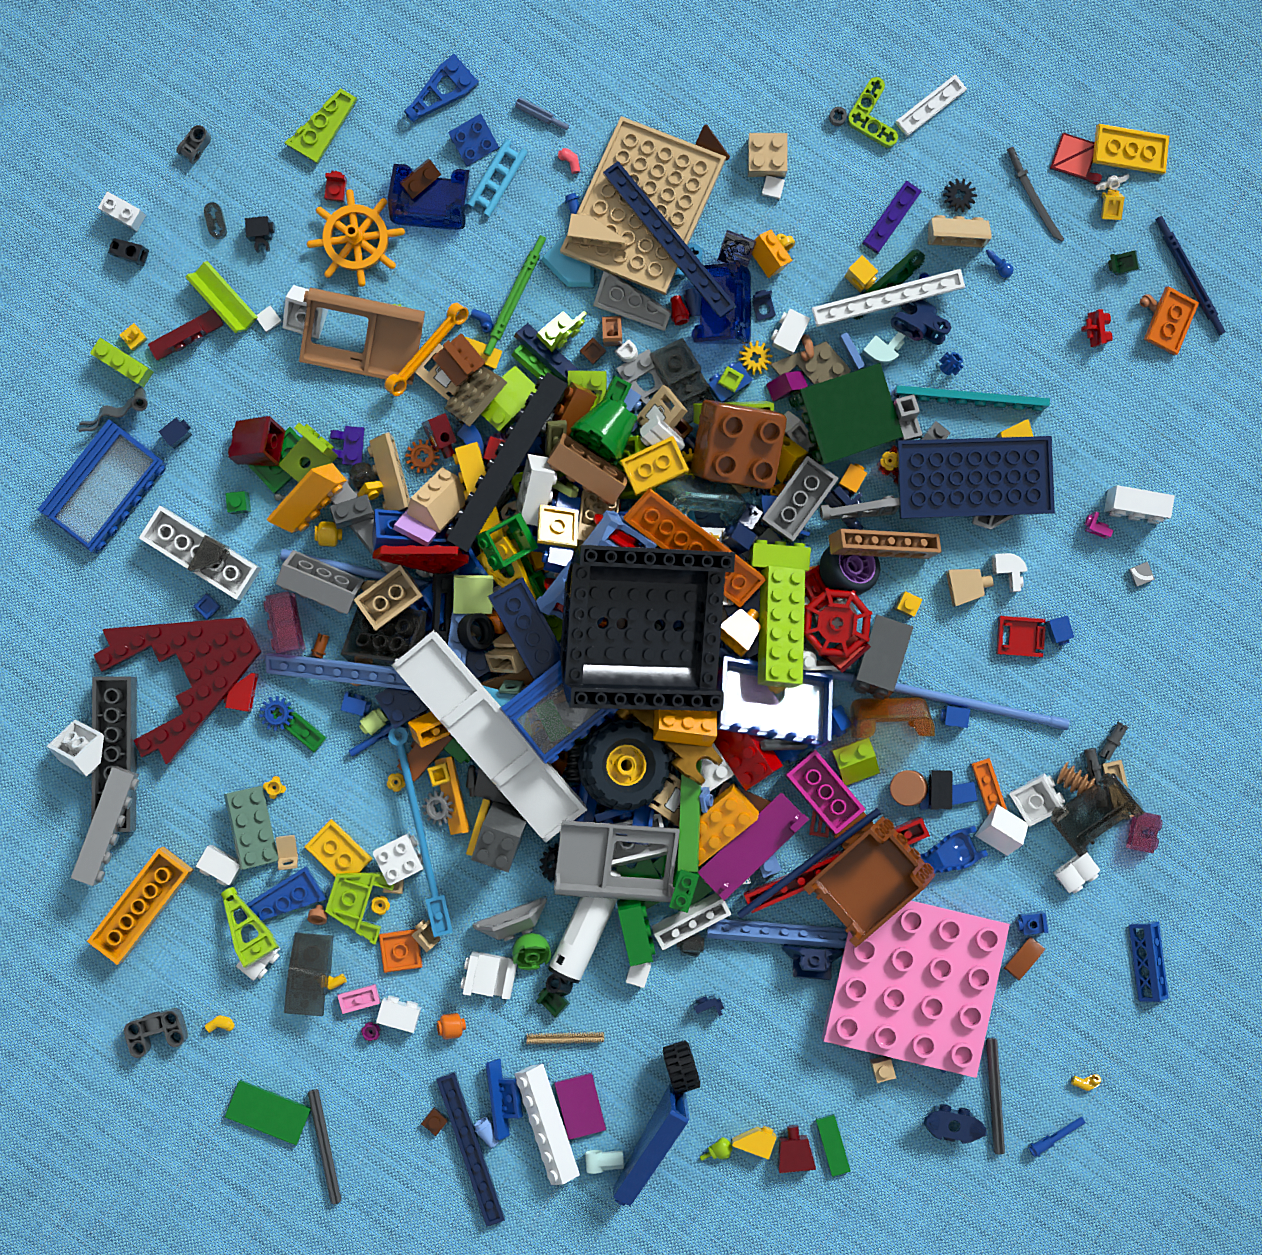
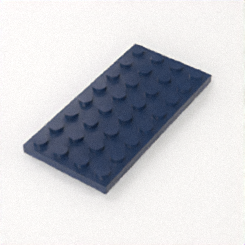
M1052 436L897 441L900 519L1055 513Z

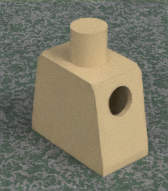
M980 569L946 571L953 607L985 596L984 588L994 586L992 575L981 577Z

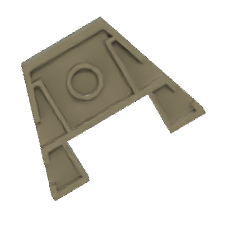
M827 342L813 346L814 357L808 361H804L801 352L771 364V367L779 376L790 372L797 366L813 385L848 374L851 371Z

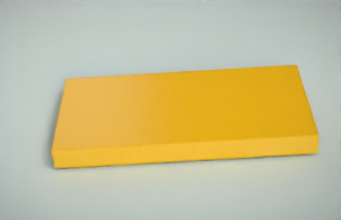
M1098 124L1096 125L1093 163L1163 175L1166 173L1169 136Z

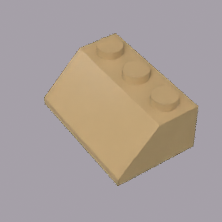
M936 215L930 219L928 224V245L984 248L992 236L989 221L981 217H974L972 220H969L962 216H955L953 219H950L943 215Z
M442 467L410 498L407 514L440 533L457 516L460 509H464L467 506L463 492L466 489L461 484L457 475Z
M399 565L353 600L375 631H377L422 598L423 595L406 568Z

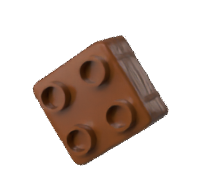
M704 400L699 417L700 421L694 454L692 456L691 473L712 482L760 489L773 488L786 429V416L768 409Z

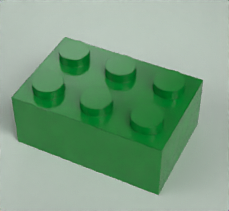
M617 900L618 914L630 967L653 962L652 955L656 953L653 938H649V936H652L649 919H644L648 918L645 901Z

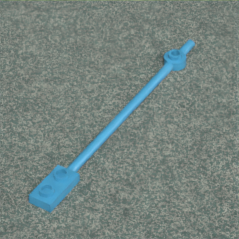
M392 726L388 737L392 744L397 745L431 895L425 901L433 936L438 937L453 933L445 894L438 895L404 745L408 739V732L401 726L397 729H394ZM397 732H400L402 734V738L400 740L395 738V734Z

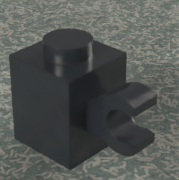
M268 216L245 218L246 237L250 242L255 241L254 248L256 252H260L259 247L261 245H265L266 251L269 252L270 245L266 240L273 239L272 233H275L274 222H271Z

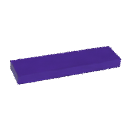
M906 180L862 244L878 254L922 191Z

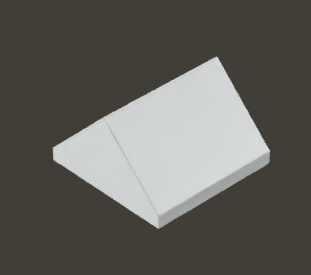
M995 804L975 836L1008 856L1023 845L1028 825L1019 817Z

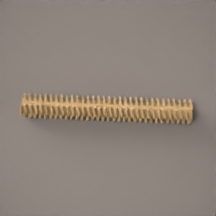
M565 1032V1035L564 1033H558V1035L557 1033H553V1035L552 1033L551 1035L549 1033L548 1035L547 1033L546 1035L545 1033H541V1035L540 1033L539 1035L537 1033L536 1035L535 1033L530 1035L529 1033L528 1035L527 1033V1045L528 1043L529 1045L533 1043L535 1045L540 1043L557 1044V1042L558 1044H569V1042L570 1044L574 1042L575 1044L581 1042H604L603 1032H599V1034L598 1032H594V1034L593 1032H589V1034L588 1032L587 1034L586 1032H582V1034L581 1032H577V1034L576 1032L575 1034H571V1032L566 1034Z

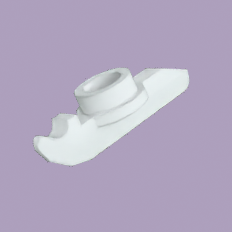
M1129 174L1119 177L1111 176L1107 181L1098 184L1096 190H1105L1107 187L1116 190L1119 188L1120 183L1129 179Z

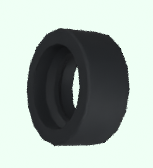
M482 613L464 616L461 618L457 628L458 639L461 645L470 651L486 649L494 640V625L491 619ZM473 621H476L481 628L479 643H476L471 636L470 629Z

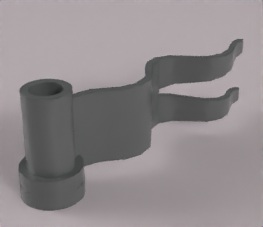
M136 388L134 396L128 399L123 407L102 406L98 417L94 421L79 422V425L94 426L80 428L79 432L95 430L98 427L100 418L105 415L119 418L123 417L131 407L137 411L145 410L148 405L145 390L143 388Z

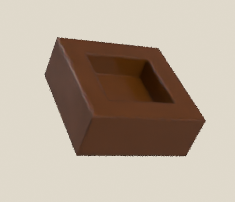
M592 337L580 350V353L594 365L606 353V350Z
M433 1108L421 1125L436 1136L449 1119Z

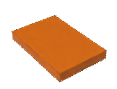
M1169 286L1165 287L1144 340L1172 355H1178L1199 302Z

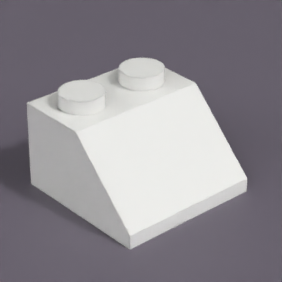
M295 285L292 286L285 298L282 328L303 334L307 303L303 302L305 291H309L308 289ZM316 308L312 330L313 338H320L328 309Z

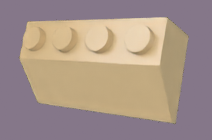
M389 432L370 440V446L367 447L370 458L374 457L375 465H372L374 474L379 476V480L384 486L380 492V495L383 494L385 499L382 502L384 510L406 511L409 507L410 497L395 440Z

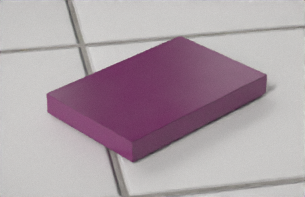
M592 1072L554 1083L569 1140L606 1130Z

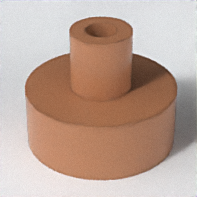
M316 905L315 909L309 910L307 920L315 925H323L327 922L328 913L323 910L322 905Z

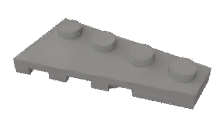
M604 270L593 306L663 331L666 330L672 311L621 278Z

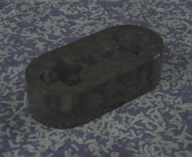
M210 202L204 207L208 231L213 238L223 239L227 234L223 211L217 203ZM213 207L215 208V210H218L215 212V219L209 213L211 212V208ZM215 223H217L218 226L222 228V230H220V234L213 232L214 230H216Z

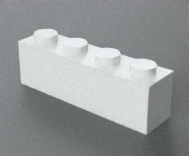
M714 893L691 905L688 913L679 911L651 927L662 950H665L732 914L727 903L717 893Z

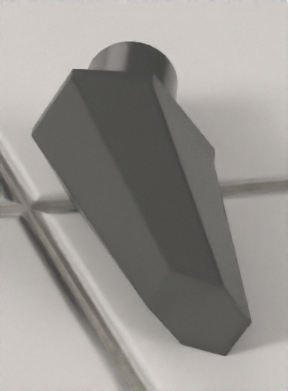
M474 765L468 766L466 787L469 788L470 797H474L477 780Z

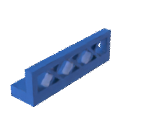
M1151 921L1146 924H1129L1139 1002H1161L1168 999L1159 921ZM1136 928H1144L1145 937L1142 940L1137 936ZM1141 946L1147 951L1145 959L1139 955ZM1143 966L1149 970L1150 975L1147 979L1141 974ZM1146 985L1152 990V997H1144L1143 988Z

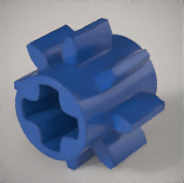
M946 352L939 360L942 363L940 369L946 375L953 373L956 376L964 367L961 364L963 362L962 357L956 352L951 354Z

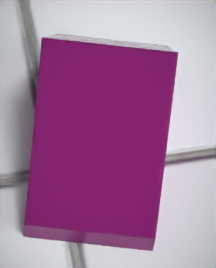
M802 371L786 372L766 384L772 402L789 397L791 392L808 387Z

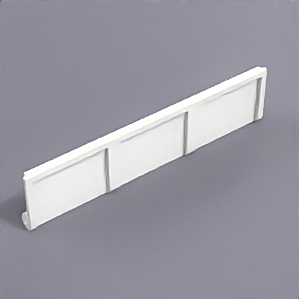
M433 630L399 659H395L391 666L544 842L549 841L561 831L562 820L574 821L587 811L584 802L549 762L544 764L501 711V706L437 632Z

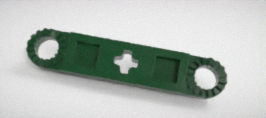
M918 249L912 250L863 294L902 284L913 274V271L920 268V265H923L922 263L925 262L924 253ZM863 315L854 317V319L863 318Z

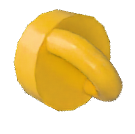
M781 233L777 234L778 240L786 251L794 247L795 240L792 236H786Z

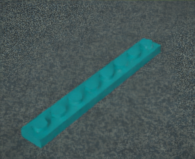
M899 385L894 389V396L902 398L914 395L921 402H929V399L937 400V403L956 401L958 405H967V402L975 403V406L979 407L992 404L995 408L1013 406L1015 410H1024L1027 407L1032 408V411L1038 412L1044 411V409L1050 406V398Z

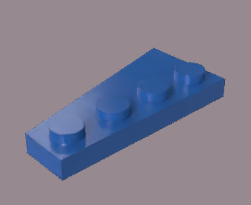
M306 866L248 902L247 905L262 921L326 900L327 898ZM240 908V909L242 910L243 914L245 915V917L247 918V915L245 914V912L243 911V909Z

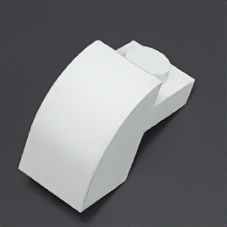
M1015 554L992 555L993 575L1008 574L1010 592L1021 591L1024 581L1020 573L1027 572L1025 562Z

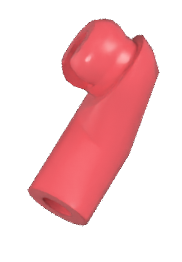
M563 148L558 152L560 160H566L570 163L572 174L581 172L578 156L568 148Z

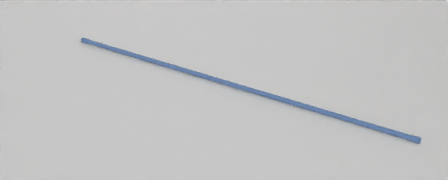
M282 549L280 560L285 561L292 550ZM307 555L349 574L380 580L387 575L384 571ZM413 578L418 587L430 582ZM808 670L812 672L824 671L826 674L833 675V679L852 683L854 673L845 671L841 673L832 672L831 670ZM896 683L894 689L896 693L1044 724L1062 730H1067L1069 727V719L1057 716H1047Z

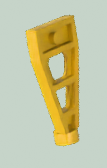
M507 536L495 543L503 560L518 552ZM484 552L477 556V559L488 575H492L493 579L502 588L523 577L535 601L537 600L520 558L512 562L515 571L514 576L506 578L499 569L496 571L492 569Z

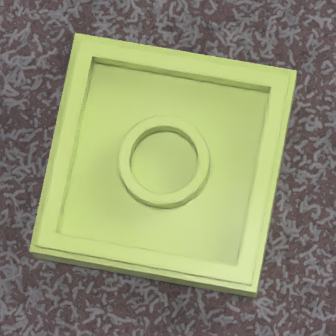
M454 575L453 614H492V604L487 596L493 593V576Z

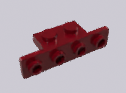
M211 309L150 342L148 346L155 359L159 361L174 352L183 350L188 344L201 340L203 336L222 327L224 324L216 311Z

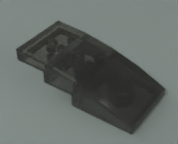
M683 338L650 353V358L662 384L669 387L688 411L683 416V419L688 424L692 423L693 403H703L704 400L715 401L709 391L710 386L701 373L702 368Z
M295 933L287 977L284 1013L311 1016L324 1015L325 995L328 993V977L331 974L333 935Z

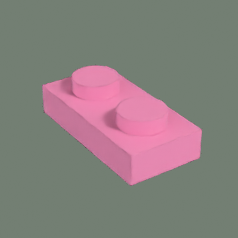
M376 984L337 995L342 1014L381 1003Z

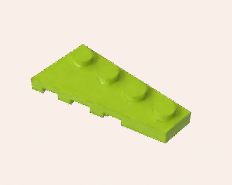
M340 88L323 104V107L317 113L310 117L308 122L298 128L296 133L284 142L285 145L318 164L357 102V98Z

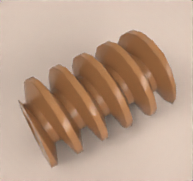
M1066 762L1058 775L1057 784L1060 785L1064 782L1063 787L1065 789L1071 786V793L1077 791V797L1084 795L1083 800L1085 802L1095 795L1101 782L1094 785L1095 778L1088 781L1089 774L1081 777L1082 770L1075 773V766L1073 765L1068 769V762Z

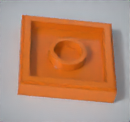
M417 929L379 934L384 973L423 967L420 945L411 936Z

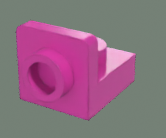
M1095 511L1091 515L1089 514L1084 524L1086 525L1085 531L1104 539L1110 538L1114 530L1110 529L1109 525L1105 523H1096L1099 512Z

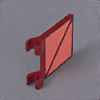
M1063 132L1050 169L1086 180L1094 185H1098L1102 178L1101 174L1090 172L1095 142Z
M855 635L850 637L845 642L846 646L849 647L859 637ZM866 642L852 653L848 659L822 655V658L843 673L871 646ZM839 643L834 648L842 649L841 643Z

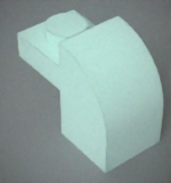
M898 332L888 345L875 336L862 351V354L875 364H889L899 356L894 349L898 351L905 343L903 341L905 335Z

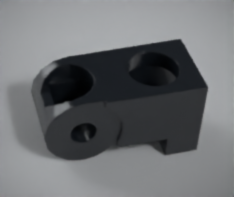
M116 238L112 239L108 254L141 266L145 265L149 250L143 245Z

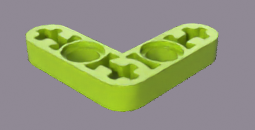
M874 77L870 79L851 110L848 124L851 128L880 145L891 148L897 143L898 133L869 115L885 88L884 81L879 77ZM878 83L879 89H876L874 94L871 95L873 85ZM864 98L869 99L871 106L868 108L863 107L861 100ZM860 116V121L854 123L853 117ZM865 119L868 120L867 123L865 124V127L862 128V125H863V123L865 122ZM870 124H875L878 127L876 133L868 131ZM883 129L884 135H881V137L879 138L878 136L880 135V132ZM891 134L893 136L892 140L887 142L886 136Z

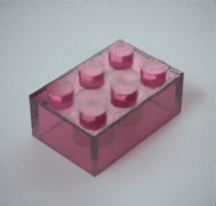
M283 592L265 596L266 601L263 602L265 612L269 613L270 620H267L269 631H272L273 639H271L272 649L276 650V653L279 654L306 650L295 593Z

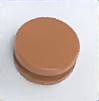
M905 770L893 777L890 784V792L893 799L900 805L914 806L920 804L925 799L928 793V784L924 776L919 772Z

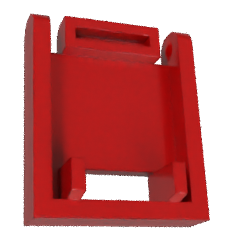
M999 616L996 654L1043 657V653H1035L1036 649L1044 650L1045 627L1037 626V623H1045L1046 619ZM1004 626H1009L1008 645H1002Z

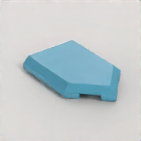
M567 234L564 235L542 257L541 261L567 287H594V267L560 253Z

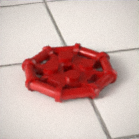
M825 588L809 604H805L804 636L816 649L819 656H836L848 659L863 644L869 642L870 621L873 614L855 594L856 591ZM832 597L845 598L847 601L845 604L833 603ZM828 600L829 605L823 610L818 611L815 609L823 601ZM851 601L862 614L856 615L849 607ZM812 613L818 615L817 627L811 629ZM836 618H839V621L842 622V626H839L838 629H835V626L832 625V621H835ZM859 618H863L862 633L856 631ZM818 631L825 639L823 645L813 635V632ZM853 635L859 637L849 647L846 646L845 642ZM829 642L841 643L842 649L827 648Z

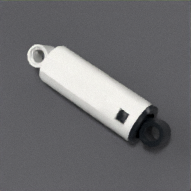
M611 870L612 876H621L619 872ZM580 898L548 967V970L553 973L546 981V988L550 993L566 996L572 991L573 983L579 984L618 899Z

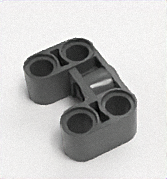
M171 1008L161 1012L158 1011L127 1023L124 1027V1035L131 1056L141 1058L151 1049L149 1036L160 1032L165 1033L166 1041L170 1046L178 1047L182 1045L188 1038V1031L181 1010ZM168 1015H175L176 1022H171L168 1019ZM132 1024L138 1027V1033L132 1031ZM174 1032L181 1035V1041L174 1039ZM137 1043H140V1044L143 1045V1047H144V1051H143V1052H140V1051L137 1050V1048H136Z

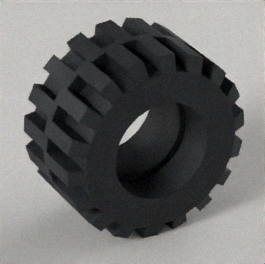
M684 1040L663 1047L662 1052L674 1092L678 1095L700 1088L701 1083L689 1043Z

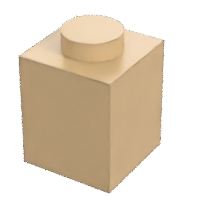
M882 1056L870 1060L874 1079L877 1083L896 1079L890 1057Z

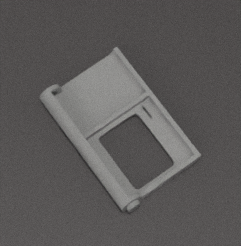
M562 820L554 880V895L670 903L675 888L672 883L680 829ZM615 842L667 845L664 877L662 879L612 876L611 866Z

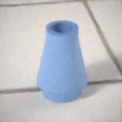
M484 1117L474 1124L475 1132L484 1140L489 1148L499 1143V1140H495L491 1120Z

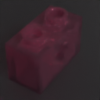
M1134 810L1135 816L1131 819L1126 848L1154 854V850L1158 848L1159 844L1157 834L1162 828L1161 815ZM1148 830V834H1143L1142 831Z

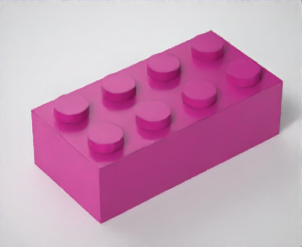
M812 750L784 774L833 834L839 833L866 810L817 750Z

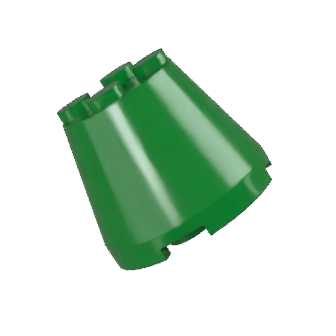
M606 397L573 424L570 428L572 432L569 435L572 439L615 466L622 458L637 417L626 409L627 405L622 400L614 401Z

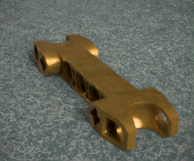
M619 709L614 713L620 720H628L632 717L646 727L649 726L652 729L654 727V710ZM663 741L665 743L664 746L677 756L671 764L682 775L701 786L705 779L696 769L697 762L702 759H709L718 766L723 762V759L712 746L707 747Z

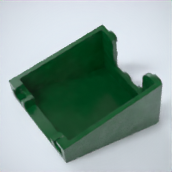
M881 363L790 393L789 403L797 411L803 409L802 419L804 424L808 425L810 431L808 432V438L811 444L814 443V446L809 447L807 456L820 465L904 437Z

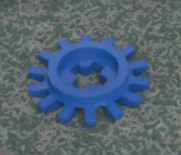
M276 696V701H273L269 697L270 703L268 704L264 701L263 704L266 707H260L259 710L264 711V714L259 715V718H265L262 724L268 722V729L274 725V731H277V727L280 725L283 730V723H286L288 726L290 725L287 719H293L289 712H294V709L288 710L287 707L291 703L289 702L285 705L286 698L283 697L282 701H279V696ZM276 708H279V712H281L282 715L278 716L277 719H275L274 715L271 714L272 710H276Z

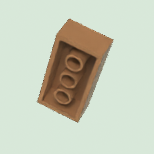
M565 433L561 435L549 454L547 463H549L553 470H560L566 474L567 479L572 482H578L585 491L595 493L606 504L610 503L613 505L626 487L628 479L626 473Z

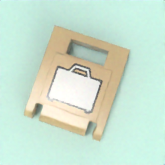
M439 343L414 373L448 401L451 397L447 395V392L455 396L463 383L456 387L437 363L430 372L424 368L430 359L444 348Z
M662 385L637 415L636 421L642 427L654 415H657L673 429L688 411L669 387ZM663 401L667 403L671 401L675 406L670 410Z
M669 773L668 778L673 780V782L671 783L666 780L662 792L653 799L659 803L658 807L652 803L649 804V807L679 827L681 780Z

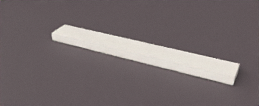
M961 269L812 307V313L816 327L964 289L965 284Z

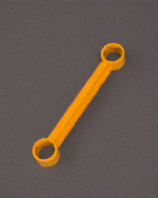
M453 303L448 308L446 320L398 375L392 374L386 379L385 389L394 396H400L404 393L407 387L406 381L455 324L461 325L467 320L468 309L459 303Z

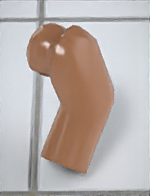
M1150 294L1143 295L1139 300L1142 307L1146 308L1148 306L1155 313L1158 302Z
M805 334L801 337L805 347V351L801 352V356L804 361H808L814 357V347L811 337Z

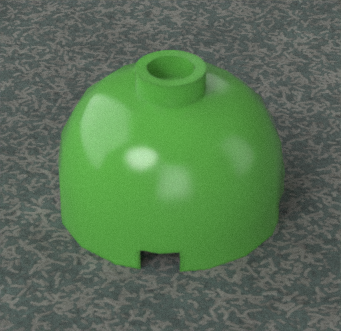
M527 933L522 935L515 941L512 947L513 963L518 964V967L523 970L538 969L540 964L544 962L545 965L548 964L551 959L549 943L539 934Z

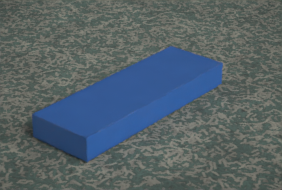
M975 782L952 785V805L978 801ZM929 789L925 799L919 804L920 810L928 809Z

